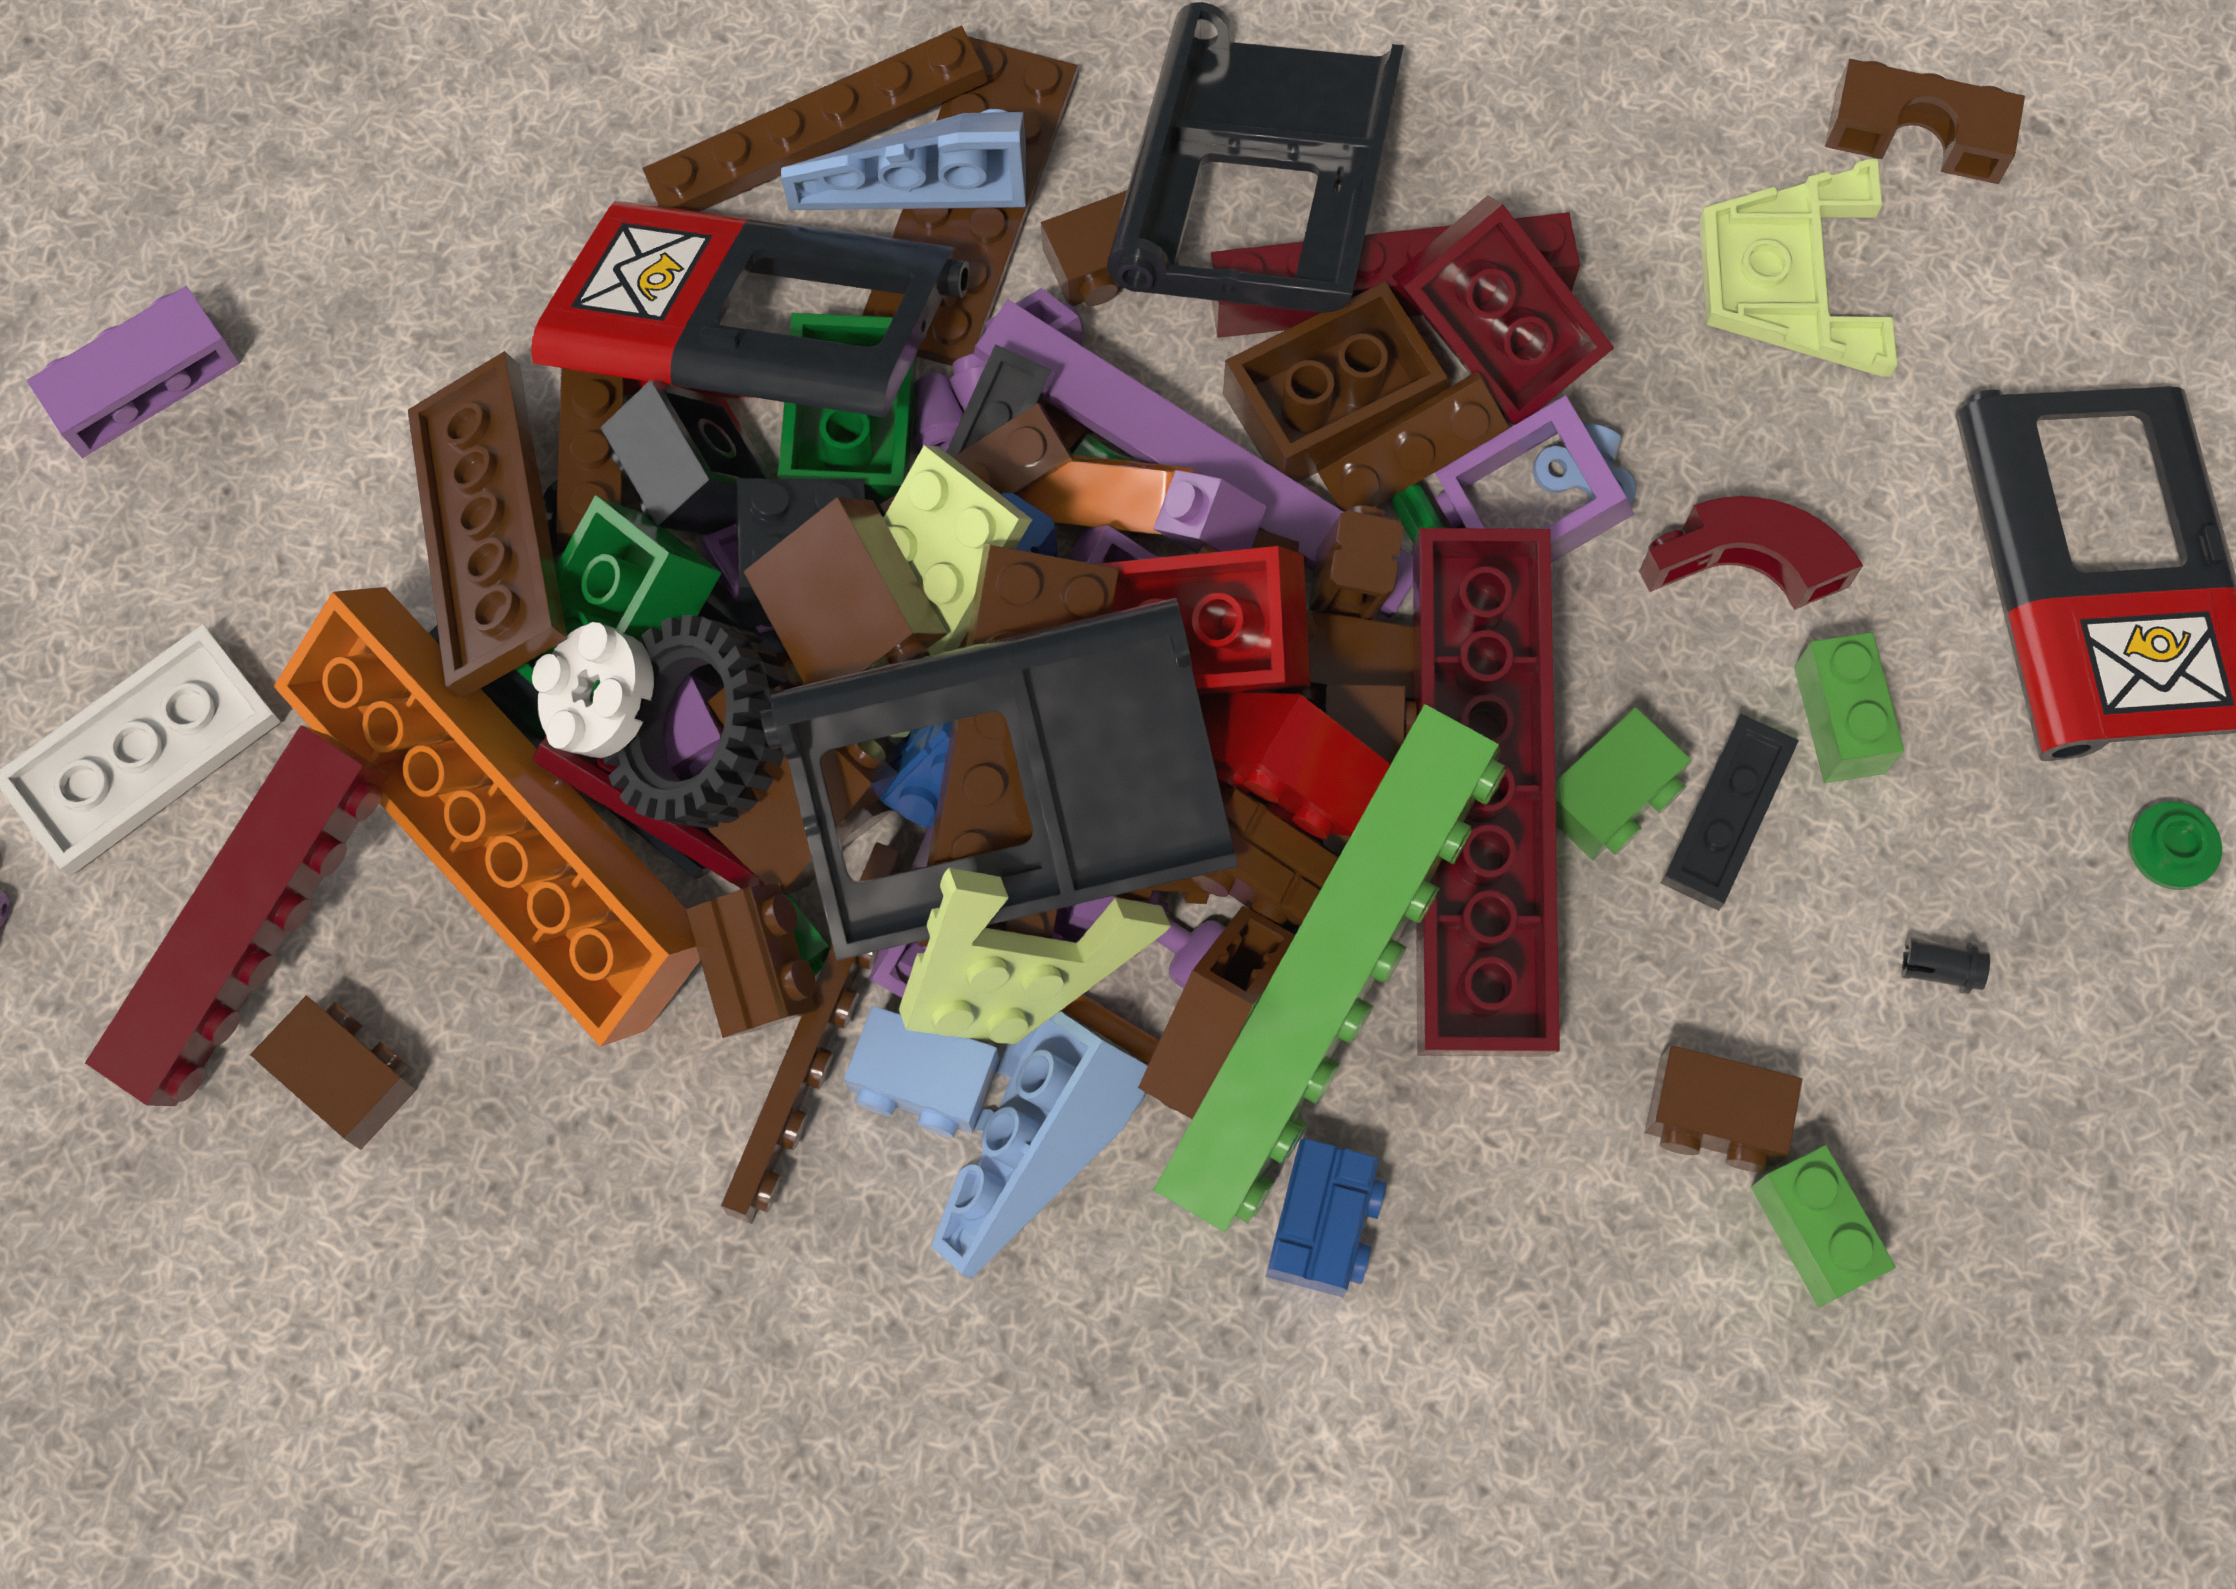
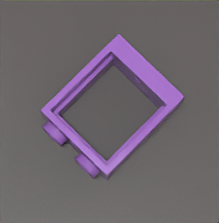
M1566 395L1435 472L1445 490L1435 498L1451 526L1456 528L1464 523L1466 528H1485L1464 489L1558 434L1596 499L1545 528L1551 529V563L1635 514L1626 495Z

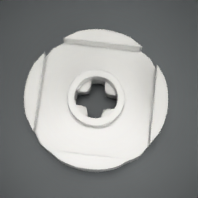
M592 622L567 635V640L558 644L552 654L543 655L537 661L533 670L532 682L535 689L539 691V716L549 744L563 751L603 758L620 751L635 737L643 723L641 720L634 719L640 708L641 698L651 701L654 687L652 663L641 642L616 628ZM596 680H600V684L594 690L592 703L590 702L591 689Z

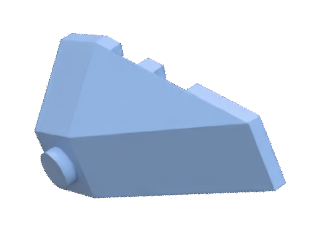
M989 109L981 113H962L781 168V180L789 210L1026 207V139L1023 112Z
M1063 1010L1059 1011L1015 1045L1007 1044L996 1069V1073L1010 1077L1001 1104L996 1112L990 1109H982L975 1126V1130L983 1132V1152L978 1165H967L958 1172L931 1247L960 1274L972 1279L1124 1129L1133 1112L1142 1103L1146 1092L1139 1089L1138 1086L1148 1064Z

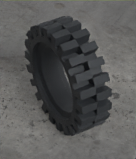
M682 615L681 620L671 617L661 621L662 630L650 628L642 634L646 646L645 649L650 657L653 668L654 687L651 701L641 698L640 708L634 718L643 721L639 731L620 751L603 757L604 764L618 766L608 777L613 787L624 789L620 798L627 806L637 807L636 813L644 817L654 818V820L697 828L719 827L718 821L731 823L739 818L737 808L750 810L759 802L751 787L768 790L774 778L763 769L765 763L777 765L782 763L784 758L783 751L777 748L771 750L768 746L762 725L761 709L772 707L771 693L779 691L774 688L787 681V677L783 667L772 665V662L778 657L771 647L762 645L763 639L755 633L745 631V629L693 615ZM711 664L721 675L726 695L725 725L719 745L708 765L693 778L682 781L672 771L667 760L665 745L667 717L672 700L681 683L698 667Z

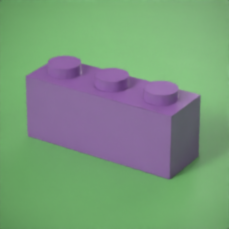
M186 285L173 294L164 295L156 299L149 308L124 323L105 329L95 340L70 355L53 360L45 366L43 371L26 381L60 434L79 456L84 458L240 363Z

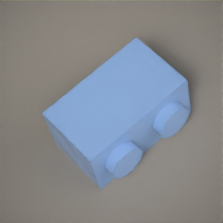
M872 1005L844 1076V1081L849 1091L857 1094L855 1104L889 1117L892 1116L896 1107L919 1115L917 1121L919 1127L944 1137L954 1138L957 1129L973 1134L1000 1060L997 1047L970 1038L906 1030L900 1014Z

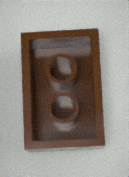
M1385 281L1351 298L1350 302L1343 309L1335 312L1320 313L1226 359L1223 395L1264 462L1298 483L1318 473L1315 464L1444 391L1448 377Z

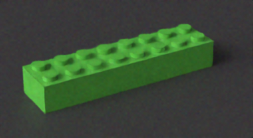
M1425 704L1155 1185L1153 1189L1155 1192L1223 1232L1229 1230L1238 1220L1248 1224L1253 1216H1257L1275 1184L1274 1180L1265 1176L1274 1160L1282 1164L1286 1157H1290L1308 1125L1307 1122L1298 1117L1305 1103L1309 1100L1316 1104L1318 1099L1324 1097L1341 1064L1331 1059L1341 1039L1347 1043H1350L1351 1040L1355 1041L1374 1006L1364 1000L1375 979L1381 983H1384V981L1388 982L1403 957L1407 947L1397 942L1406 923L1409 919L1416 923H1421L1434 902L1440 888L1430 883L1438 866L1442 859L1454 864L1473 831L1470 825L1464 823L1470 809L1476 800L1487 805L1506 772V769H1504L1505 765L1498 762L1502 754L1499 744Z

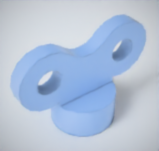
M1583 423L1631 504L1636 494L1634 479L1623 468L1613 467L1622 439L1621 436L1607 427ZM1548 447L1536 456L1533 462L1532 474L1540 488L1551 493H1559L1577 488L1584 491L1591 501L1596 499L1565 447ZM1550 462H1557L1562 466V477L1558 478L1550 474L1548 469Z

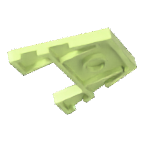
M1866 159L1856 162L1853 169L1831 175L1829 171L1809 176L1804 184L1777 191L1775 187H1771L1704 207L1699 224L1706 325L1881 377H1891L1897 367L1893 317L1829 315L1821 218L1877 217L1882 207L1878 159Z
M948 868L943 874L940 883L944 896L941 906L931 910L926 925L930 934L925 953H917L899 1011L905 1028L909 1031L1015 1045L1166 933L1171 925L1162 906L1114 898L1077 943L985 928L1008 899L1001 877Z

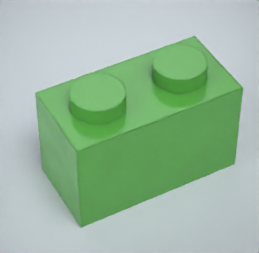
M1873 632L1811 641L1794 666L1823 783L1886 774L1905 750Z
M1635 707L1555 781L1556 826L1592 861L1606 848L1614 855H1617L1642 830V827L1636 820L1652 806L1660 814L1685 790L1687 786L1680 779L1690 764L1691 759Z
M1827 1145L1768 1173L1751 1187L1818 1308L1896 1268Z

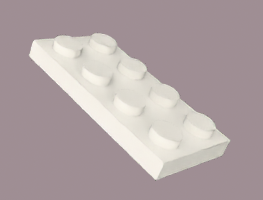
M202 624L0 769V790L57 867L70 877L278 725L280 720L213 635Z

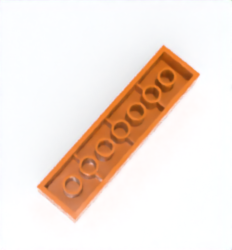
M386 587L332 592L273 687L311 729L328 734L389 774L381 787L382 798L379 804L600 1047L646 1031L700 961L686 908L570 784L532 762L537 751L535 746L481 689L462 699L446 687L440 645Z

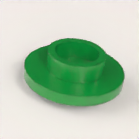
M2162 802L2149 807L2134 821L2128 840L2130 855L2137 869L2151 882L2173 890L2190 889L2202 884L2215 873L2222 858V841L2214 823L2199 809L2182 802Z

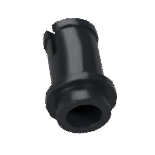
M1914 937L1907 938L1905 949H1909V952H1903L1902 978H1914L1959 986V991L1962 994H1969L1972 989L1983 990L1985 988L1990 970V953L1980 951L1977 943L1969 942L1965 948L1917 940Z

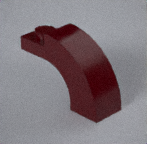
M1734 496L1708 500L1693 505L1683 526L1685 535L1682 530H1674L1654 540L1648 547L1649 550L1639 573L1649 592H1652L1712 567L1725 565L1746 567L1760 572L1777 584L1788 598L1793 609L1796 610L1849 588L1863 567V564L1853 549L1835 530L1812 514L1793 505L1773 499Z

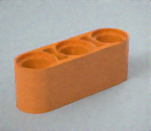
M1073 455L1074 459L1017 496L1053 518V522L1091 527L1109 525L1117 530L1161 534L1153 528L1175 470L1197 474V470L1172 465Z

